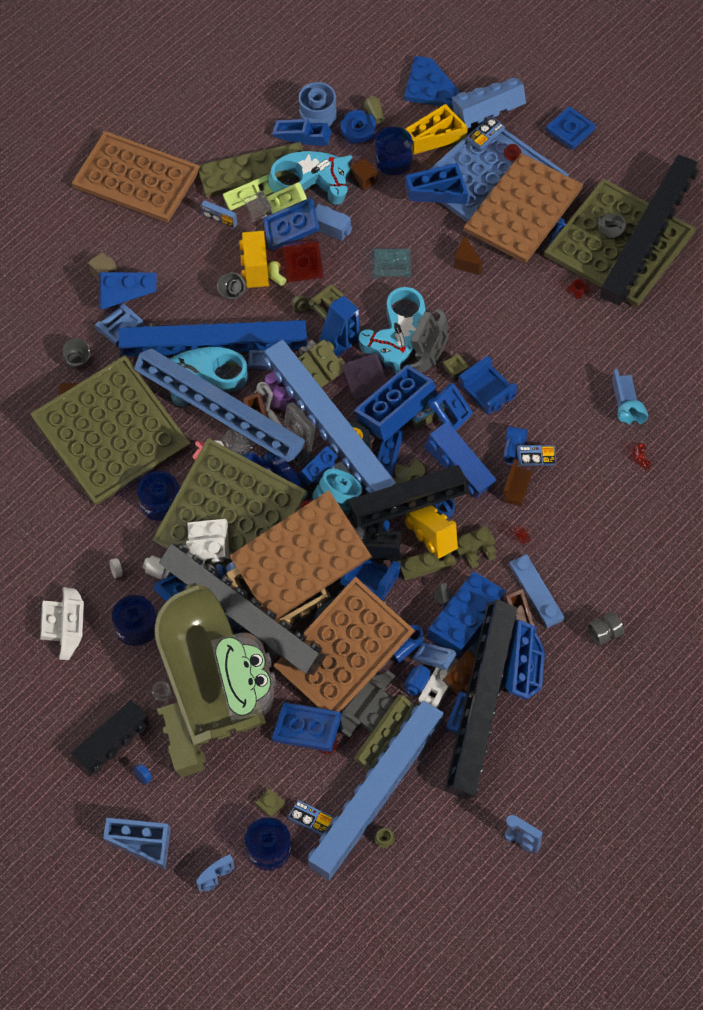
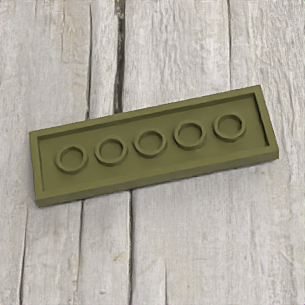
M301 142L199 165V177L205 197L229 192L266 175L269 177L272 165L278 159L290 153L303 151ZM287 170L275 173L279 181L297 177L294 174L295 172Z

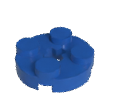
M354 110L347 113L340 124L342 135L351 144L365 142L374 138L376 121L371 114H365L362 110ZM357 124H359V126H363L361 128H355Z

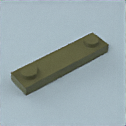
M404 695L397 696L354 757L366 771L375 767L380 754L387 750L391 739L397 736L403 722L407 721L411 716L415 706Z

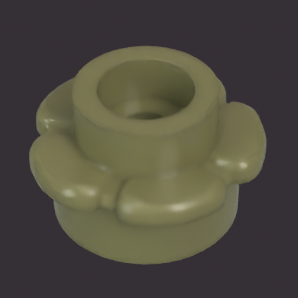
M297 295L293 298L291 305L295 312H303L308 308L309 300L305 296Z
M382 828L377 831L374 841L381 848H388L389 845L391 846L395 842L394 833L390 829Z

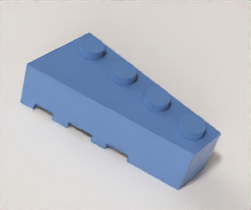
M509 78L502 83H492L488 87L475 88L471 92H462L457 94V96L451 97L454 113L467 125V129L471 127V123L476 121L478 124L484 122L485 117H496L502 110L510 111L526 104L524 84L518 78Z

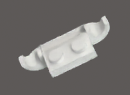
M63 587L62 602L43 600L40 639L60 641L59 659L69 660L82 639L84 601H82L76 589Z

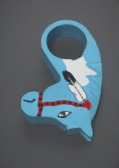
M313 151L290 153L281 157L272 165L268 179L269 187L276 193L291 186L281 183L275 176V173L287 170L295 172L294 174L299 177L303 190H306L313 184H317L323 191L328 193L327 198L330 203L334 205L341 204L345 199L348 189L345 179L350 172L349 164L352 156L337 157L332 154Z
M409 287L395 289L387 299L386 314L390 329L380 330L377 333L372 330H363L359 335L360 350L366 354L378 355L384 367H392L395 374L400 371L401 364L415 351L411 343V337L415 333L418 322L425 312L422 295L417 290ZM407 299L416 303L419 310L412 317L404 318V316H400L392 310V305L399 300Z

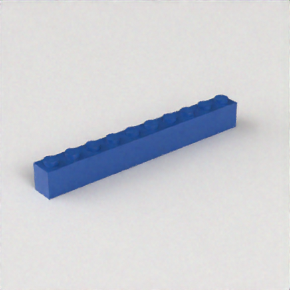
M257 321L255 323L238 322L230 324L119 328L120 357L139 356L141 352L151 348L162 355H178L204 347H222L235 352H249V350H267L282 339L291 350H299L302 346H307L306 321Z

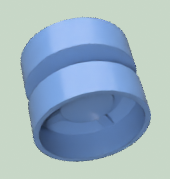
M314 82L304 86L299 93L300 119H309L310 123H327L331 127L337 117L334 89L328 84Z

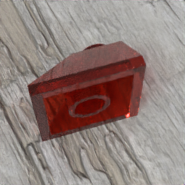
M317 238L300 240L282 246L287 283L323 278L320 247Z

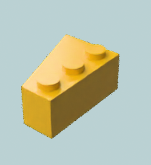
M445 104L404 129L403 144L413 154H418L457 143L467 136V125Z
M264 231L243 232V240H239L240 251H244V255H240L241 266H245V270H242V277L247 283V288L269 286Z
M431 505L406 513L405 524L408 529H412L420 542L423 541L431 554L433 553L438 559L458 549L456 522L453 520L449 522L446 520L447 516L445 514L439 515L436 513L438 510Z

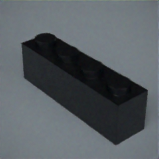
M129 700L71 752L73 762L89 777L93 773H98L104 763L115 758L123 746H128L135 735L142 733L149 724L147 714L132 700Z

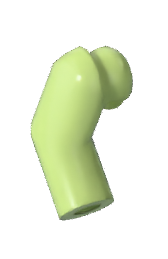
M271 261L268 265V277L278 285L283 286L286 283V278L279 274V267L281 265L278 261Z

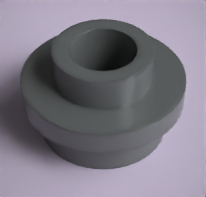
M307 449L301 450L300 455L294 459L296 465L300 468L306 467L311 462V452Z

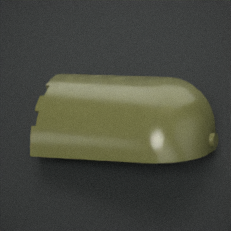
M197 583L187 585L185 587L186 590L172 596L161 608L155 623V639L193 745L208 743L209 739L215 738L217 741L230 737V732L232 731L236 733L250 730L265 724L266 721L258 701L254 710L247 715H237L229 708L215 650L221 639L227 637L234 638L232 629L222 606L208 587L197 585Z

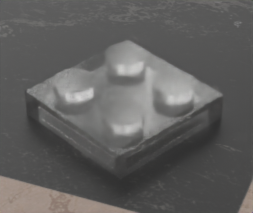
M292 402L286 407L283 427L305 440L302 450L312 451L315 425L311 420L307 419L302 409Z

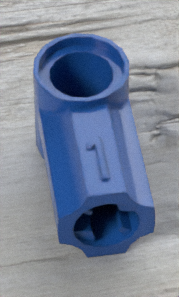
M508 426L503 461L512 465L514 459L518 460L517 447L525 445L528 429Z
M411 625V627L415 630L412 635L419 637L417 639L409 638L391 657L395 662L400 663L414 649H419L424 642L423 631L418 625Z

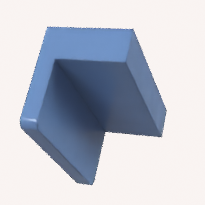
M615 369L612 382L619 408L624 402L637 400L632 375L619 376L618 369Z

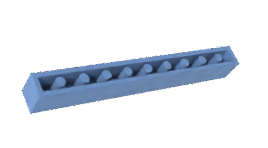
M282 339L265 350L263 361L266 367L274 371L277 381L285 385L288 395L296 399L299 409L307 413L310 423L313 426H317L321 437L324 440H328L332 451L336 455L339 454L343 465L347 469L350 468L354 473L353 476L364 486L366 494L396 485L394 479L285 341Z
M151 348L139 354L134 368L137 372L285 461L289 462L300 455L305 442L303 438Z
M422 701L419 706L416 705L413 708L409 721L405 720L400 727L401 732L397 737L394 736L391 739L388 750L380 754L377 760L378 764L375 768H370L366 774L365 782L363 784L360 783L355 789V796L352 800H347L344 804L342 814L336 816L332 821V828L328 833L324 832L321 836L319 846L310 851L307 857L310 869L330 881L443 722L444 713L425 701Z

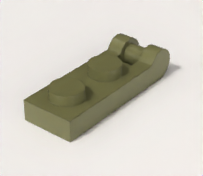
M427 552L398 562L401 563L400 571L404 581L453 567L456 565V560L452 557V552L443 556L445 559L443 561H439L433 553Z

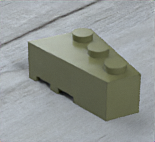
M178 702L158 708V714L162 715L165 720L166 726L162 728L164 734L168 733L170 746H168L175 772L183 778L204 771L205 755L201 751L200 745H193Z

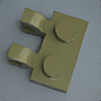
M487 526L457 538L458 549L455 551L460 559L466 557L471 568L479 566L477 561L479 557L476 553L481 550L485 552L489 561L496 558V549L493 546L495 545V539Z

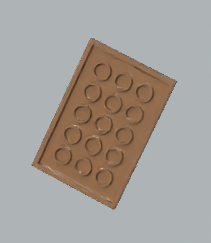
M104 131L74 178L72 188L168 223L198 175L200 166Z
M521 153L466 223L464 232L527 263L582 190L583 184Z
M329 490L230 555L255 598L263 603L262 607L276 612L277 618L282 617L372 558Z
M355 577L304 632L307 636L306 640L310 643L315 642L323 648L321 651L327 654L314 675L305 674L283 656L276 662L274 667L320 709L341 712L410 638L415 630Z

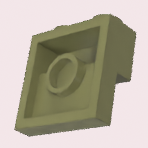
M325 339L319 341L298 357L321 388L346 370L344 368V360L334 354V346L331 342H326Z

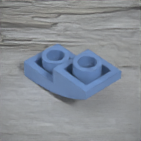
M231 854L213 863L199 876L196 881L199 892L212 890L219 884L218 875H227L235 869Z

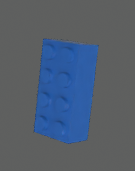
M407 364L354 410L357 422H361V426L365 424L371 434L385 442L427 406L430 400L437 396L434 380Z
M473 571L428 629V640L440 647L454 650L457 654L455 657L460 658L470 646H473L480 635L487 603L496 599L503 601L506 590Z

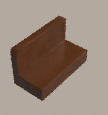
M516 459L513 461L504 488L503 502L522 507L532 477V471L519 468L518 460Z

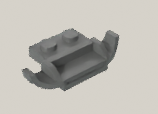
M437 309L436 311L440 318L439 321H435L431 312H424L418 322L415 333L411 337V343L416 351L415 356L418 362L410 366L419 372L427 371L432 365H436L449 338L447 318L442 310Z
M389 670L375 675L341 711L340 731L348 738L359 724L372 733L395 701L385 692L386 686L395 677Z

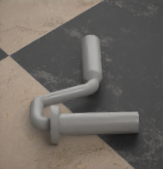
M259 382L254 393L258 392L261 396L268 393L265 406L266 414L269 419L283 426L275 413L270 410L273 397L271 389L267 383Z

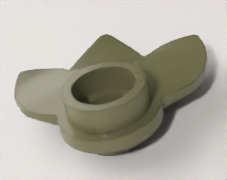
M417 459L413 461L410 467L396 464L395 476L397 478H394V481L397 485L422 477L425 474V468Z

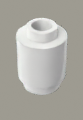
M151 555L150 558L145 559L143 564L145 574L161 580L171 576V572L159 564L161 558Z

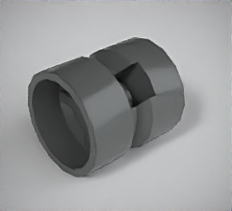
M613 611L602 616V620L595 619L587 624L588 632L597 646L610 641V638L616 639L624 635L622 622Z

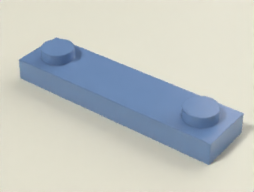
M526 554L509 562L511 570L545 627L549 628L564 621L562 612L528 555Z

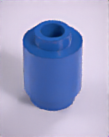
M417 665L416 668H413L404 683L406 692L412 696L421 695L430 679V670L422 665Z

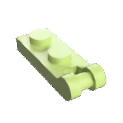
M268 175L224 193L222 196L228 209L232 211L274 193L269 187ZM262 184L265 190L260 191L258 185Z
M300 182L265 197L266 201L271 205L270 210L272 214L307 199Z

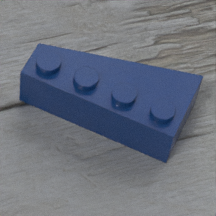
M448 421L429 435L424 448L445 469L456 465L460 466L467 479L469 495L476 499L496 482L495 477Z

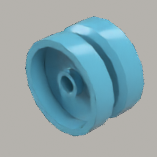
M335 468L328 469L324 472L320 483L313 491L312 498L315 500L329 490L344 514L348 516L351 513L349 500L359 497L362 493V487L358 480L348 472Z

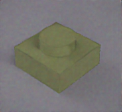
M459 354L443 362V367L453 379L469 369V366Z
M269 788L255 804L271 819L285 805V802Z

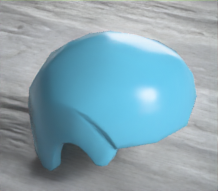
M638 400L624 402L618 408V419L628 425H631L632 421L643 424L648 419V413L644 404Z

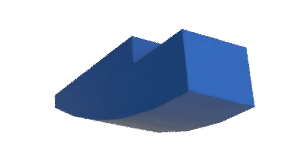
M309 119L276 120L272 135L294 143L301 142V144L328 146L332 131L327 123H310Z

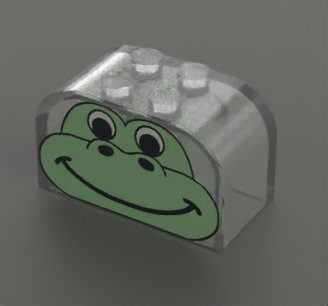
M238 633L211 640L231 724L268 713L274 703V687H277L274 672L270 673L269 671L271 667L269 652H264L261 641L249 633Z

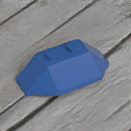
M517 620L513 626V638L509 643V655L504 665V677L501 683L510 694L527 700L542 689L545 652L536 634V627Z

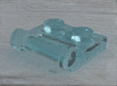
M374 249V278H379V276H405V278H411L410 249ZM379 268H405V269H379Z

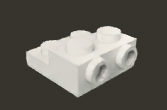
M227 519L188 523L189 541H186V545L192 555L197 554L202 557L204 564L205 561L212 560V563H222L223 559H230Z

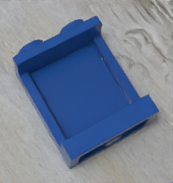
M488 355L459 375V387L487 415L493 411H498L504 403L512 401L517 395V384L513 383L511 385L492 366L493 360Z
M367 560L341 577L340 584L347 586L357 577L383 601L398 579L401 563L393 561L388 568Z

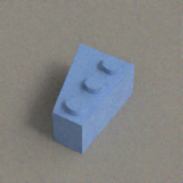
M106 818L103 838L107 844L166 870L171 832L169 824Z

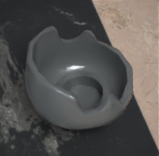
M605 213L602 219L598 217L599 232L608 238L618 237L625 231L626 221L621 215Z
M233 272L221 275L216 283L217 291L227 300L239 299L247 289L245 279L240 274Z
M78 338L68 340L63 347L62 353L65 364L71 368L86 366L91 356L89 344Z

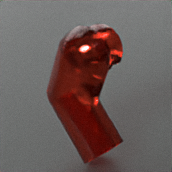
M637 443L633 447V460L643 469L648 470L652 463L644 457L646 445Z

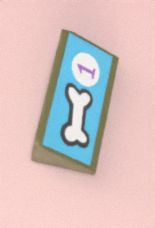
M441 403V408L443 409L445 414H448L447 409L445 408L443 403ZM427 405L409 421L418 430L439 419L434 409Z

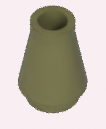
M376 96L367 98L364 101L365 110L374 117L376 124L383 122L384 117L380 100Z

